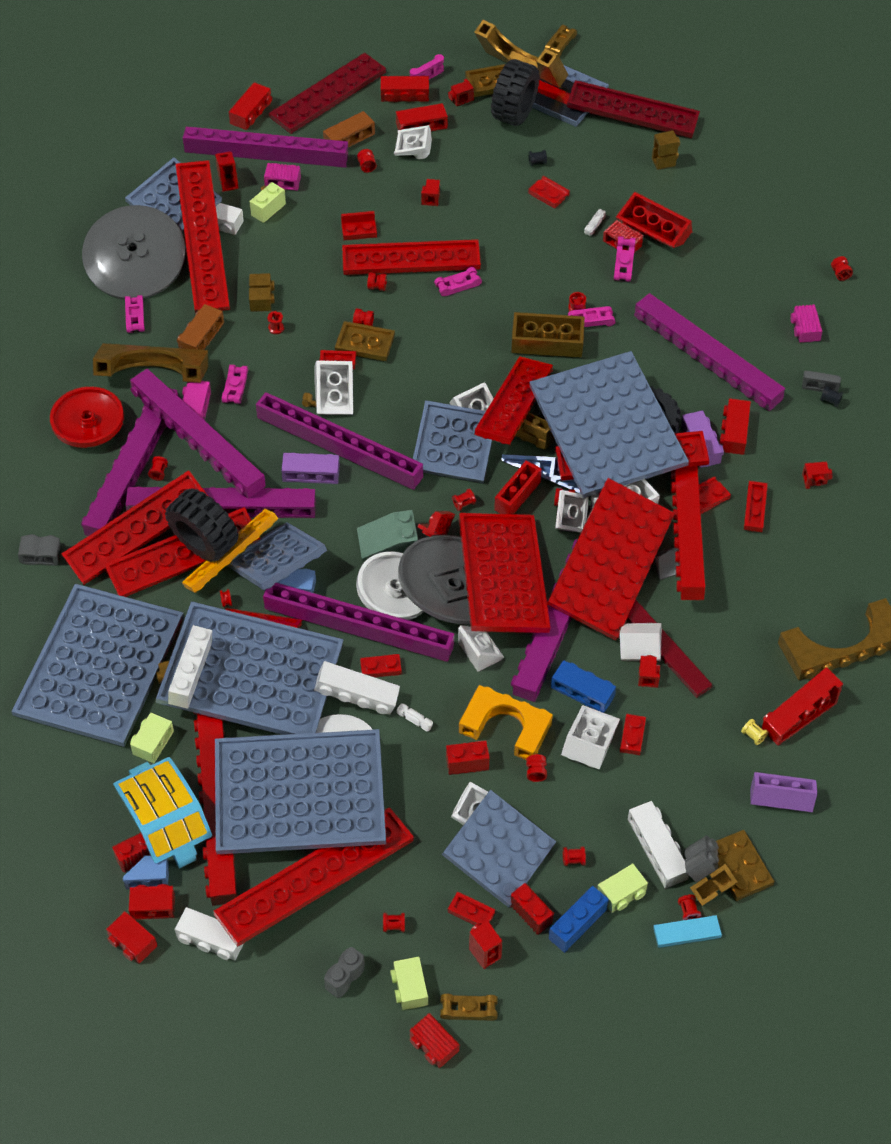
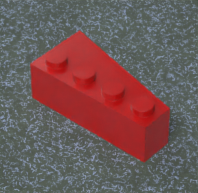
M826 667L788 700L783 702L776 710L766 714L763 718L762 729L769 732L768 736L777 746L836 705L843 683Z

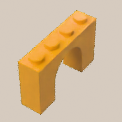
M479 685L459 722V733L478 740L486 722L490 718L500 714L511 715L518 719L523 726V730L515 744L514 755L526 760L528 756L537 754L552 725L553 714L545 709L533 707L525 701L521 702L513 699L510 695L498 693L490 687Z

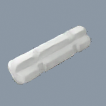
M599 209L588 223L589 225L585 227L584 233L586 235H593L606 217L605 210Z
M401 703L397 708V714L402 717L406 716L405 719L418 727L421 726L423 730L429 731L432 728L433 721L428 718L424 719L422 714L412 708L408 709L407 705Z

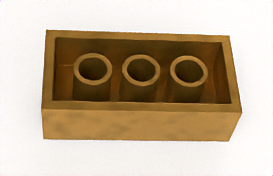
M514 312L511 353L582 357L585 316Z

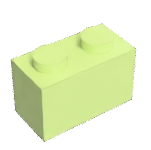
M273 182L270 183L250 200L251 216L263 223L266 222L286 204L285 190Z
M150 713L148 718L142 721L137 735L135 734L130 741L133 755L155 763L174 732L172 721Z
M631 864L598 884V890L609 899L607 908L613 913L616 910L621 911L626 908L632 900L641 899L646 894L648 883L634 864Z
M414 957L394 961V970H390L392 983H397L398 990H394L397 1004L401 1003L402 1011L427 1006L428 995L420 958Z

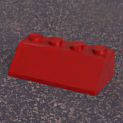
M636 192L632 194L616 216V219L671 248L683 245L693 232L691 220Z

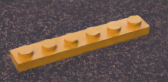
M264 509L238 532L237 543L220 560L214 562L206 560L182 582L184 587L194 593L201 590L211 578L217 576L220 570L229 565L238 554L245 551L246 547L257 540L265 530L272 527L273 523L278 520L276 514Z

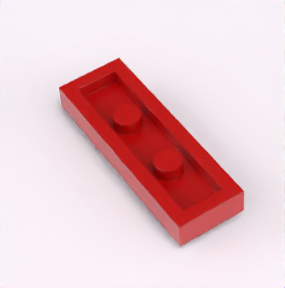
M749 481L743 530L763 531L768 483Z

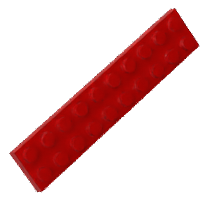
M207 160L177 163L176 173L195 314L204 304L221 311L230 310L210 162Z
M389 807L384 810L386 844L319 848L214 910V916L238 947L414 841V836Z

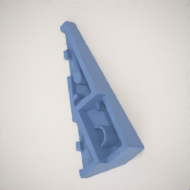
M502 454L503 462L520 468L527 460L542 469V478L581 494L574 479L561 481L558 462L555 457Z

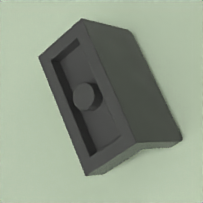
M804 371L802 389L823 392L825 387L829 386L831 390L838 392L841 377Z
M672 547L657 552L652 563L656 565L659 579L676 575V566H679V563H675V551H678V549Z

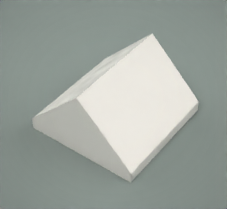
M560 490L556 530L581 533L587 519L589 497L583 498L582 494Z
M624 624L620 630L621 661H640L641 656L647 655L655 656L657 661H661L662 624Z
M462 625L458 628V644L477 671L483 670L504 658L487 632L471 631V627Z

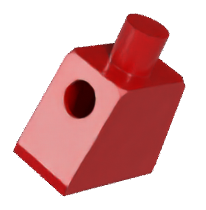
M232 152L215 154L222 192L239 189L236 165ZM225 174H229L231 177L226 179Z

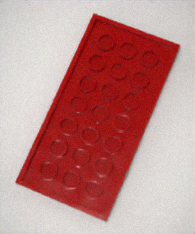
M607 478L547 605L616 641L675 513Z
M459 513L471 631L550 633L551 627L534 515Z

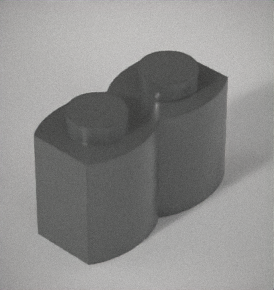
M33 534L21 536L18 552L19 562L26 565H58L61 550L60 538L52 535L38 537Z
M707 835L685 849L687 859L685 861V869L695 882L718 869L719 847L717 842L713 838L710 839Z
M353 947L346 949L341 954L338 963L331 966L324 977L325 989L336 998L343 996L348 991L351 982L359 978L363 973L365 967L364 955Z

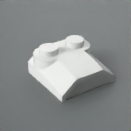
M429 125L398 130L396 149L394 151L395 156L414 155L417 159H425L430 153L432 143Z
M469 782L451 817L464 825L488 792Z

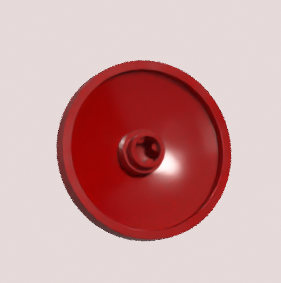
M81 387L71 390L55 402L50 412V423L55 436L67 445L80 448L94 447L109 441L119 432L124 421V411L118 397L109 390L100 387Z

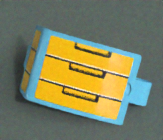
M170 757L152 765L145 762L129 770V776L113 783L138 826L154 863L173 856L180 869L197 860L195 856L197 852L194 845L210 838L212 833L197 798Z

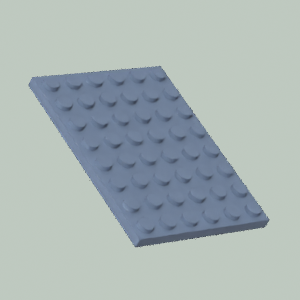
M632 351L530 381V388L583 498L599 494L607 478L624 486L688 466L689 461Z
M75 584L11 711L12 715L125 747L157 677L156 672H159L158 664L164 662L184 618L183 612Z
M191 602L158 691L156 703L282 735L316 733L327 696L322 695L320 692L314 691L318 673L324 661L337 665L343 639ZM194 625L212 630V645L187 709L168 704V691Z
M379 729L215 739L216 854L386 844Z

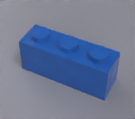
M564 660L553 675L551 682L552 689L605 713L615 697L616 686L610 681L602 680L592 672H586L578 668L574 663H568Z
M592 886L550 928L549 940L565 953L607 910L609 899Z

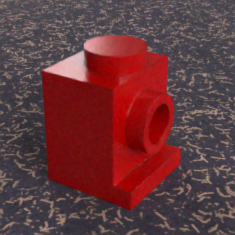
M466 78L464 82L451 86L448 97L456 106L474 101V88Z
M426 180V186H423L421 191V205L438 206L440 180Z
M827 461L805 463L802 473L805 488L810 489V486L825 485L828 480H832V470L828 468Z
M652 655L641 656L638 686L658 688L660 665H656L657 657Z

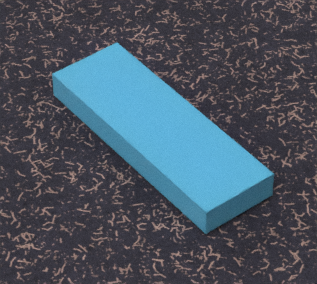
M717 915L658 924L653 927L658 948L718 939L722 936Z

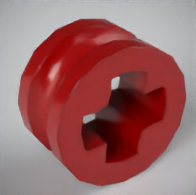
M227 589L226 592L220 590L222 607L224 608L226 605L232 606L230 590Z

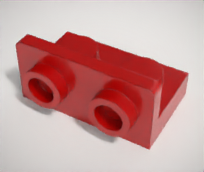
M374 211L341 214L343 241L377 238Z
M435 511L431 515L429 523L418 524V528L422 529L423 534L430 537L433 535H447L455 514L450 511Z

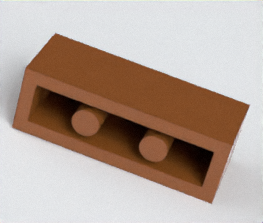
M362 111L324 130L323 139L347 141L348 147L374 135L375 122Z
M204 304L197 311L194 319L187 324L185 331L178 336L177 343L179 348L205 350L224 324L223 311Z

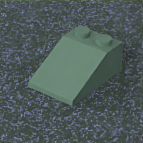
M412 510L393 512L357 528L362 561L382 552L404 553L411 544L418 541Z

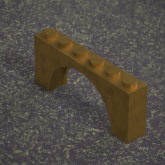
M482 20L474 32L486 53L505 62L517 59L535 65L540 72V78L557 87H561L569 75L558 54L544 49L539 57L531 55L510 42L494 24Z
M102 343L93 357V375L112 376L114 373L130 367L159 366L179 372L183 376L184 382L201 383L208 369V350Z
M881 599L868 604L865 615L869 622V634L860 643L851 647L829 648L821 646L807 638L799 627L781 632L778 644L797 679H811L826 667L832 671L838 667H847L856 661H865L874 655L880 656L886 651L891 650V606L887 599Z

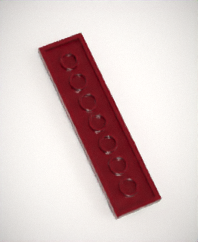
M363 53L271 111L269 117L292 134L384 75L386 68L368 54Z
M577 80L573 84L567 102V107L665 132L674 131L677 135L689 138L693 137L700 113L698 110Z

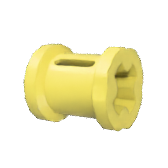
M751 719L745 724L741 732L752 738L755 745H759L764 741L769 732L760 728L755 723L756 721Z

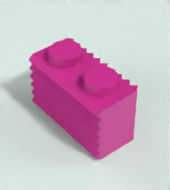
M268 163L264 175L265 186L273 182L286 190L298 191L301 179L300 166Z
M814 304L795 306L794 312L791 313V323L795 324L794 335L798 337L799 343L820 341L822 328L816 306Z

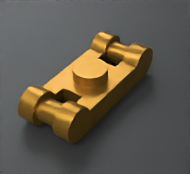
M561 25L546 44L545 49L558 54L560 57L565 47L576 37L577 30Z
M441 995L443 1009L440 1010V1018L486 1021L497 1019L495 1005L498 1004V997L496 995ZM451 1005H458V1010H452ZM480 1006H487V1010L480 1011Z

